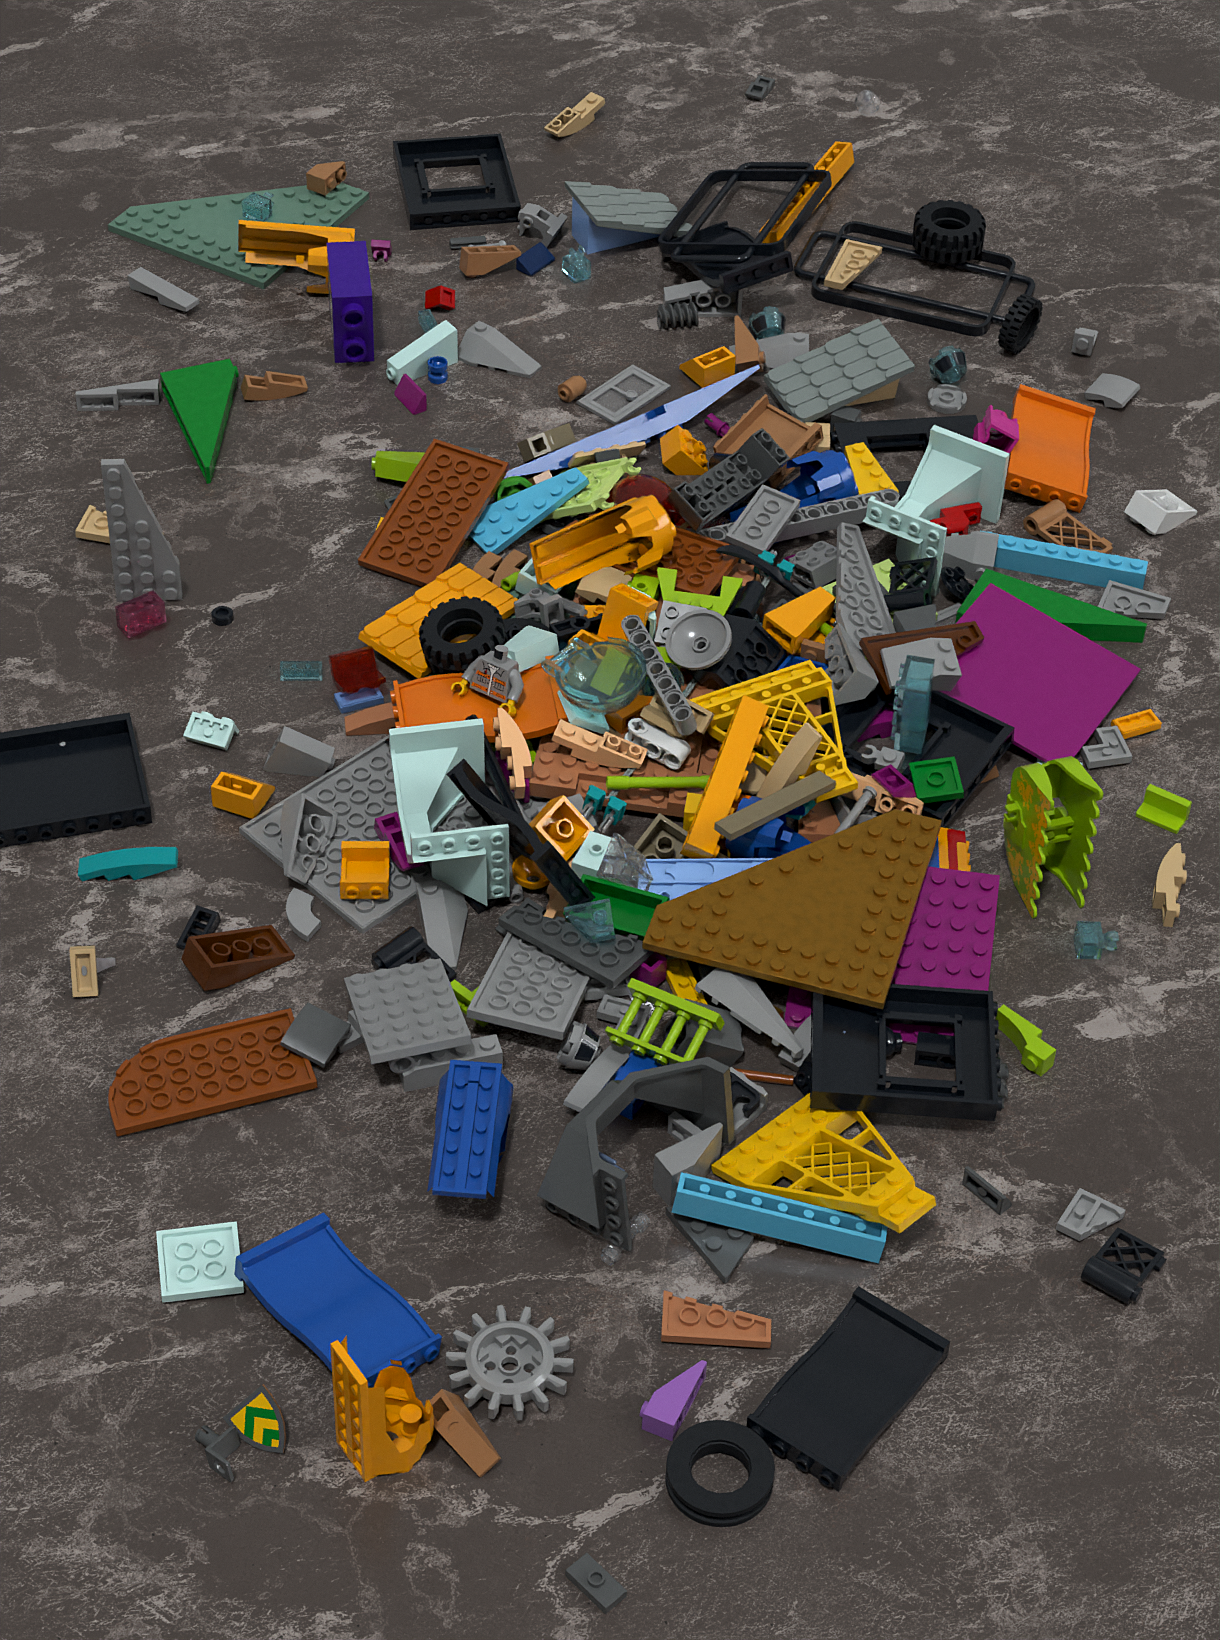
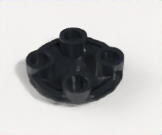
M946 566L941 568L940 576L944 585L955 596L965 600L974 586L964 577V570L958 566L954 569Z

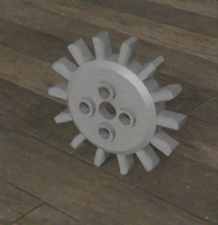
M499 1305L496 1310V1323L487 1325L477 1313L472 1315V1327L477 1332L473 1337L457 1329L453 1333V1343L467 1350L466 1353L446 1352V1366L465 1367V1370L449 1375V1385L453 1389L470 1383L472 1388L464 1395V1404L467 1408L475 1404L481 1397L490 1400L488 1403V1418L494 1419L496 1417L500 1404H512L513 1414L516 1420L519 1421L523 1419V1402L532 1399L543 1412L549 1409V1400L543 1393L546 1388L562 1395L566 1393L567 1382L554 1376L553 1372L573 1373L574 1359L554 1358V1354L569 1350L570 1339L567 1335L552 1341L548 1340L547 1336L554 1330L553 1318L549 1317L538 1328L530 1325V1307L525 1306L520 1314L519 1321H507L506 1311L503 1305ZM508 1352H514L515 1354H514V1355H508L507 1353H508ZM505 1363H514L517 1365V1368L508 1371L502 1366ZM487 1367H493L494 1369L487 1370ZM526 1369H532L530 1373L525 1372Z

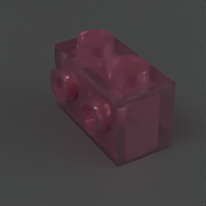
M154 590L115 606L117 627L128 638L167 622L165 602Z

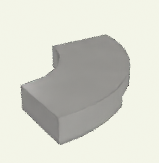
M293 888L286 902L287 919L294 933L308 942L320 929L321 921L311 912L314 896Z

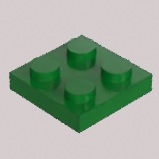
M955 757L909 763V772L916 798L923 803L964 798V791Z

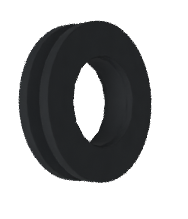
M726 1420L701 1422L684 1430L671 1445L666 1463V1488L678 1510L693 1521L712 1527L740 1525L757 1516L768 1503L773 1488L774 1460L768 1445L750 1428ZM721 1453L732 1456L740 1461L747 1469L749 1477L741 1488L733 1492L716 1493L708 1491L697 1484L691 1473L692 1466L698 1459L706 1455Z

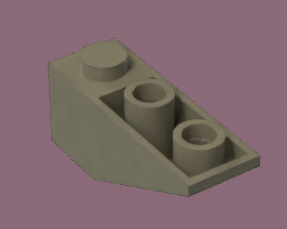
M567 423L517 443L524 462H527L577 441L570 424Z

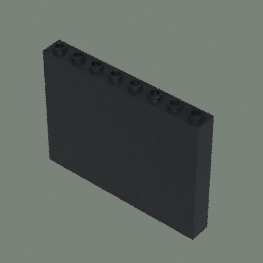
M130 712L0 733V848L152 823L151 806ZM65 742V745L61 746L60 743Z

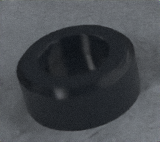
M218 606L211 612L212 622L215 625L226 626L234 620L233 610L227 606Z

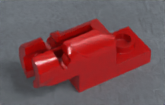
M979 502L943 508L940 509L939 518L932 519L930 522L947 528L946 536H951L952 533L967 535L969 525L980 523L982 506Z

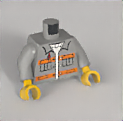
M497 645L494 651H490L475 659L461 676L462 681L452 684L451 691L455 692L457 687L461 685L462 690L458 695L464 696L468 691L466 685L469 683V688L503 702L499 708H503L505 711L509 708L508 714L513 717L516 714L514 704L519 700L524 683L519 672L518 662L507 657L508 648L506 646Z

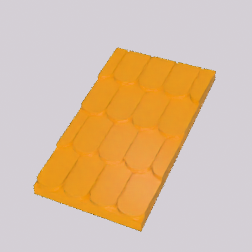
M459 563L438 575L436 580L417 590L413 596L386 611L385 615L366 625L364 630L360 631L358 639L416 678H424L432 670L425 661L419 640V628L422 625L425 616L428 617V612L432 608L436 609L438 604L449 602V599L452 598L461 599V597L467 596L469 599L477 597L481 601L485 600L499 610L502 619H506L515 613L514 602L519 599L514 598L513 595L500 587L498 588L497 585L486 578H482L483 576L467 568L464 564ZM461 635L454 638L450 643L467 642L477 635Z

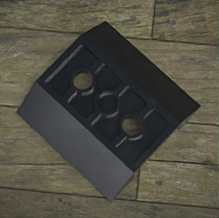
M726 614L724 618L728 621L732 631V642L726 655L719 662L708 668L686 670L700 684L712 677L722 688H726L776 671L787 658V653L756 620ZM756 647H758L761 650V654L758 653ZM737 673L742 677V681L738 679Z

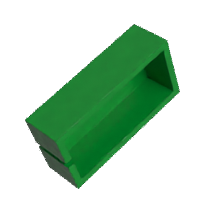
M583 874L581 880L595 896V899L578 914L568 904L563 915L569 923L577 924L579 921L614 930L615 934L628 937L629 934L636 935L638 940L643 941L656 906L670 899L663 895Z

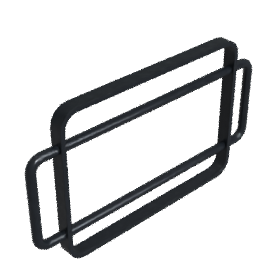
M748 162L740 165L737 169L714 171L704 179L659 236V250L664 254H671V259L677 263L740 264L748 261L752 255L770 256L784 252L831 187V173L826 170H814L813 164L808 162ZM727 181L680 242H669L709 189L718 182ZM736 181H797L752 243L690 242ZM806 182H822L783 237L777 242L762 243ZM704 255H739V256H704Z
M858 221L845 223L839 233L827 230L815 231L810 236L794 265L795 274L802 278L813 280L811 294L816 300L975 337L986 334L992 322L1002 324V321L1005 320V316L996 315L1011 281L1027 284L1028 287L1024 294L1032 296L1036 285L1032 278L1014 273L1016 262L1012 257L982 249L974 260L1007 267L1009 272L967 262L962 264L955 263L953 265L944 263L942 265L1004 278L1005 281L990 313L853 281L845 287L986 320L978 325L820 289L818 287L819 283L824 282L827 276L824 274L841 242H845L846 239L880 246L882 251L933 262L927 257L924 258L915 250L847 235L849 233H860L913 245L912 233ZM823 237L834 240L817 273L801 269L818 238Z

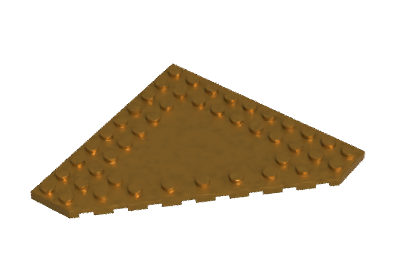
M894 809L656 906L642 942V949L883 1009L942 820Z

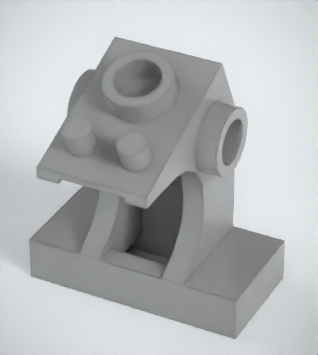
M527 203L518 214V220H520V225L517 226L519 236H522L525 229L534 227L542 233L543 240L541 243L547 248L562 229L567 216L561 213L559 217H556L540 205Z
M533 588L514 602L515 618H532L535 621H541L542 624L548 627L551 623L565 620L563 599L559 594L550 596L540 588Z

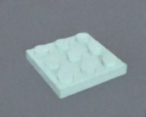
M237 1221L156 1231L162 1303L244 1293L243 1281L240 1282L234 1275L236 1256L240 1255Z

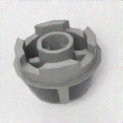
M573 1021L568 1029L571 1032L568 1033L565 1041H562L557 1063L564 1065L565 1069L587 1070L591 1062H594L600 1054L601 1048L598 1046L601 1037L585 1022L581 1024Z

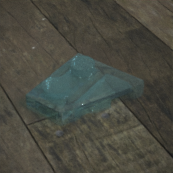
M610 898L563 907L566 918L591 943L616 938Z

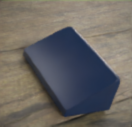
M539 242L517 257L516 269L524 274L533 276L555 261V257L544 244Z

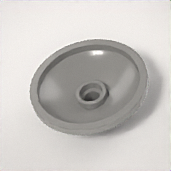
M707 609L694 610L682 615L671 625L666 635V650L670 659L681 668L688 670L705 669L716 664L726 655L731 646L732 631L728 621L721 614Z

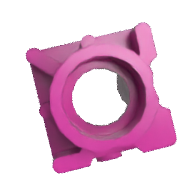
M990 405L985 411V417L982 419V422L977 423L974 428L973 440L1010 453L1019 440L1018 421L1016 418L1008 419L1005 412L998 409L993 410V406Z

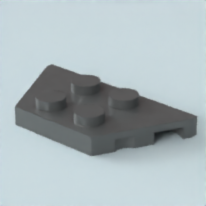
M673 1206L667 1207V1217L724 1284L727 1283L735 1267H738L743 1260V1255L753 1245L754 1237L751 1233L672 1213Z

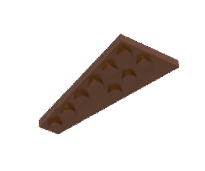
M972 621L861 638L859 645L869 664L874 669L877 679L887 696L898 689H890L880 654L881 649L927 638H951L956 656L958 657L983 642L984 636L977 623Z

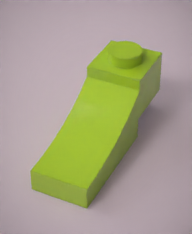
M1004 1004L999 1007L995 1018L999 1022L998 1029L1020 1051L1022 1055L1021 1064L1041 1077L1053 1066L1056 1049L1041 1040V1029Z

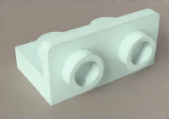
M204 711L201 714L192 712L183 737L186 740L227 751L233 734L238 735L239 729L235 722L229 718L222 717V719H218Z

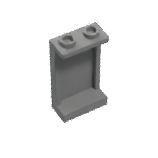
M730 1067V1072L736 1074L760 1095V1106L749 1118H746L742 1111L743 1105L750 1102L748 1097H737L732 1104L736 1136L767 1110L768 1093L763 1087L749 1080L742 1072H738ZM676 1111L668 1116V1133L679 1142L702 1131Z

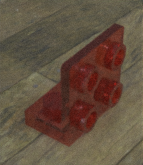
M372 646L328 656L332 680L347 694L356 693L359 689L365 687L370 689L377 688L380 684L386 683V678L376 668Z

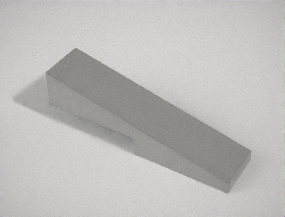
M142 267L127 275L132 290L158 297L159 304L187 312L200 303L198 298Z
M159 379L76 391L77 411L118 410L119 405H159Z

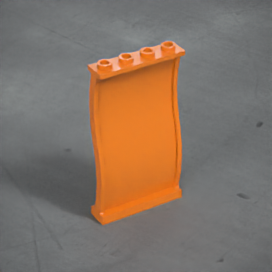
M1020 384L1013 398L1011 419L1016 418L1019 424V440L1009 453L1004 489L1048 503L1058 499L1065 504L1066 509L1080 513L1088 497L1086 493L1090 469L1089 440L1096 408Z
M552 655L545 656V662L520 672L524 688L518 702L514 704L516 714L512 719L519 727L525 740L554 733L560 719L568 722V717L557 694L561 685L555 657ZM463 673L433 675L398 684V681L395 680L393 681L394 690L390 691L392 704L397 703V706H392L394 719H399L398 722H395L396 728L463 721L468 716L475 714L478 719H483L484 732L489 743H495V737H498V731L493 730V717H497V709L503 702L469 688V683L466 685L468 691L464 696L458 695L462 690L461 685L457 687L455 692L451 691L453 683L462 681L461 676Z

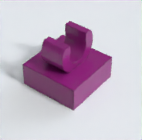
M371 240L374 261H377L378 255H384V262H387L388 256L392 254L391 241Z

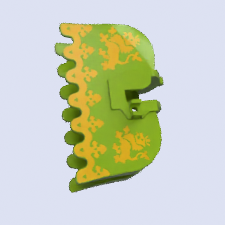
M1073 756L1050 760L1042 765L1034 763L1015 768L1012 774L1010 794L1007 795V805H1005L1008 813L1004 814L1003 821L1005 849L1011 878L1032 918L1037 917V907L1034 900L1040 898V891L1036 882H1042L1043 880L1039 867L1042 864L1061 880L1075 899L1079 908H1083L1085 904L1081 890L1087 889L1088 886L1084 872H1089L1091 868L1087 855L1093 854L1094 851L1090 837H1094L1097 834L1093 819H1097L1100 816L1096 801L1102 800L1103 790L1092 779L1078 759ZM1058 797L1064 807L1055 808L1053 798Z

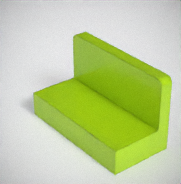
M1149 784L1146 788L1144 801L1136 811L1135 816L1177 834L1189 817L1192 801Z

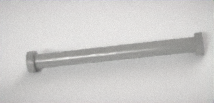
M866 786L863 789V795L835 833L850 828L868 802L876 797L877 791L873 787Z

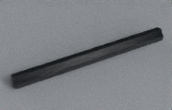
M473 714L471 716H468L465 720H472L478 718L475 714ZM484 732V762L502 803L524 819Z

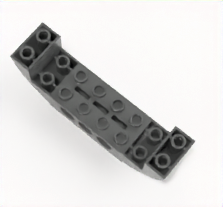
M761 428L752 434L736 452L690 484L684 481L674 488L668 496L667 502L694 532L698 533L741 504L772 477L790 457L771 438L770 434Z

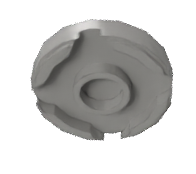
M950 384L937 385V388H931L927 394V404L930 408L944 414L958 413L965 408L967 403L966 393L961 392L959 387Z

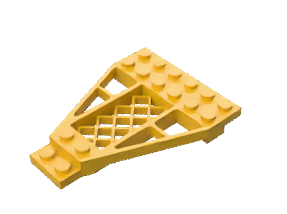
M811 660L690 699V701L715 714L706 730L709 735L720 742H723L726 734L723 730L728 729L735 708L743 695L769 706L766 715L771 714L772 717H769L766 723L768 725L767 728L760 729L759 733L762 734V737L757 747H765L775 762L787 746L782 744L783 741L790 742L795 736L787 734L788 730L798 732L805 723H809L822 736L817 749L824 751L825 755L815 752L806 774L799 775L796 782L819 770L836 781L834 789L814 799L816 803L858 789V781L847 768L846 758L843 754L832 680L822 667L816 668ZM821 697H827L830 712L816 717L812 715L804 704ZM777 716L788 718V720L783 721L778 720L776 718ZM796 720L803 722V725L792 723V721ZM832 723L835 744L821 727L822 725ZM772 727H776L783 729V731L779 732L771 729ZM752 750L755 752L752 762L770 772L774 762Z
M810 1093L711 1165L712 1173L730 1182L731 1185L829 1209L851 1212L866 1221L881 1223L898 1233L903 1232L936 1206L935 1196L915 1186L913 1176L862 1111L810 1108ZM856 1121L864 1128V1131L853 1139H845L839 1135ZM873 1140L888 1160L862 1146ZM829 1152V1154L815 1155L816 1153ZM848 1162L846 1164L834 1165V1163ZM830 1164L828 1166L816 1167V1165ZM867 1171V1173L852 1175V1173ZM848 1173V1175L834 1177V1175ZM782 1176L794 1181L788 1188L772 1186ZM867 1183V1185L853 1186V1184ZM849 1185V1187H844V1188L839 1187V1186Z

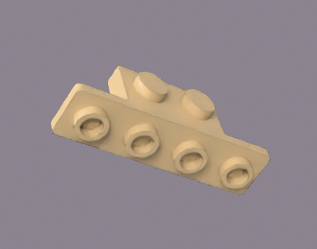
M633 441L622 446L616 444L605 449L596 448L589 452L579 451L573 454L568 466L573 468L596 463L594 453L609 449H619L620 458L637 456L644 450L646 443L645 441L638 443ZM625 472V474H624L623 476H624V477L630 476V474H628L627 472Z

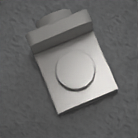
M353 1010L348 1012L347 1023L351 1024L350 1031L337 1046V1051L340 1054L364 1042Z

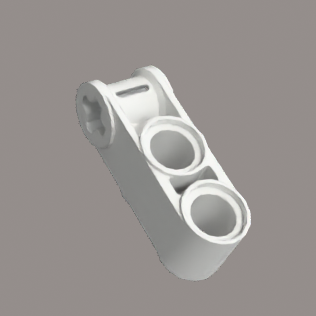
M633 718L628 723L629 731L624 739L648 749L646 756L665 764L671 769H679L691 753V747L686 741L670 736L665 730L650 725L641 718Z

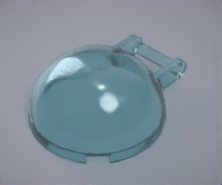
M574 637L563 650L550 660L545 659L541 663L543 670L555 678L561 694L571 705L581 711L594 715L612 714L627 707L640 693L646 677V659L641 650L629 641L608 637V641L595 642L591 646Z

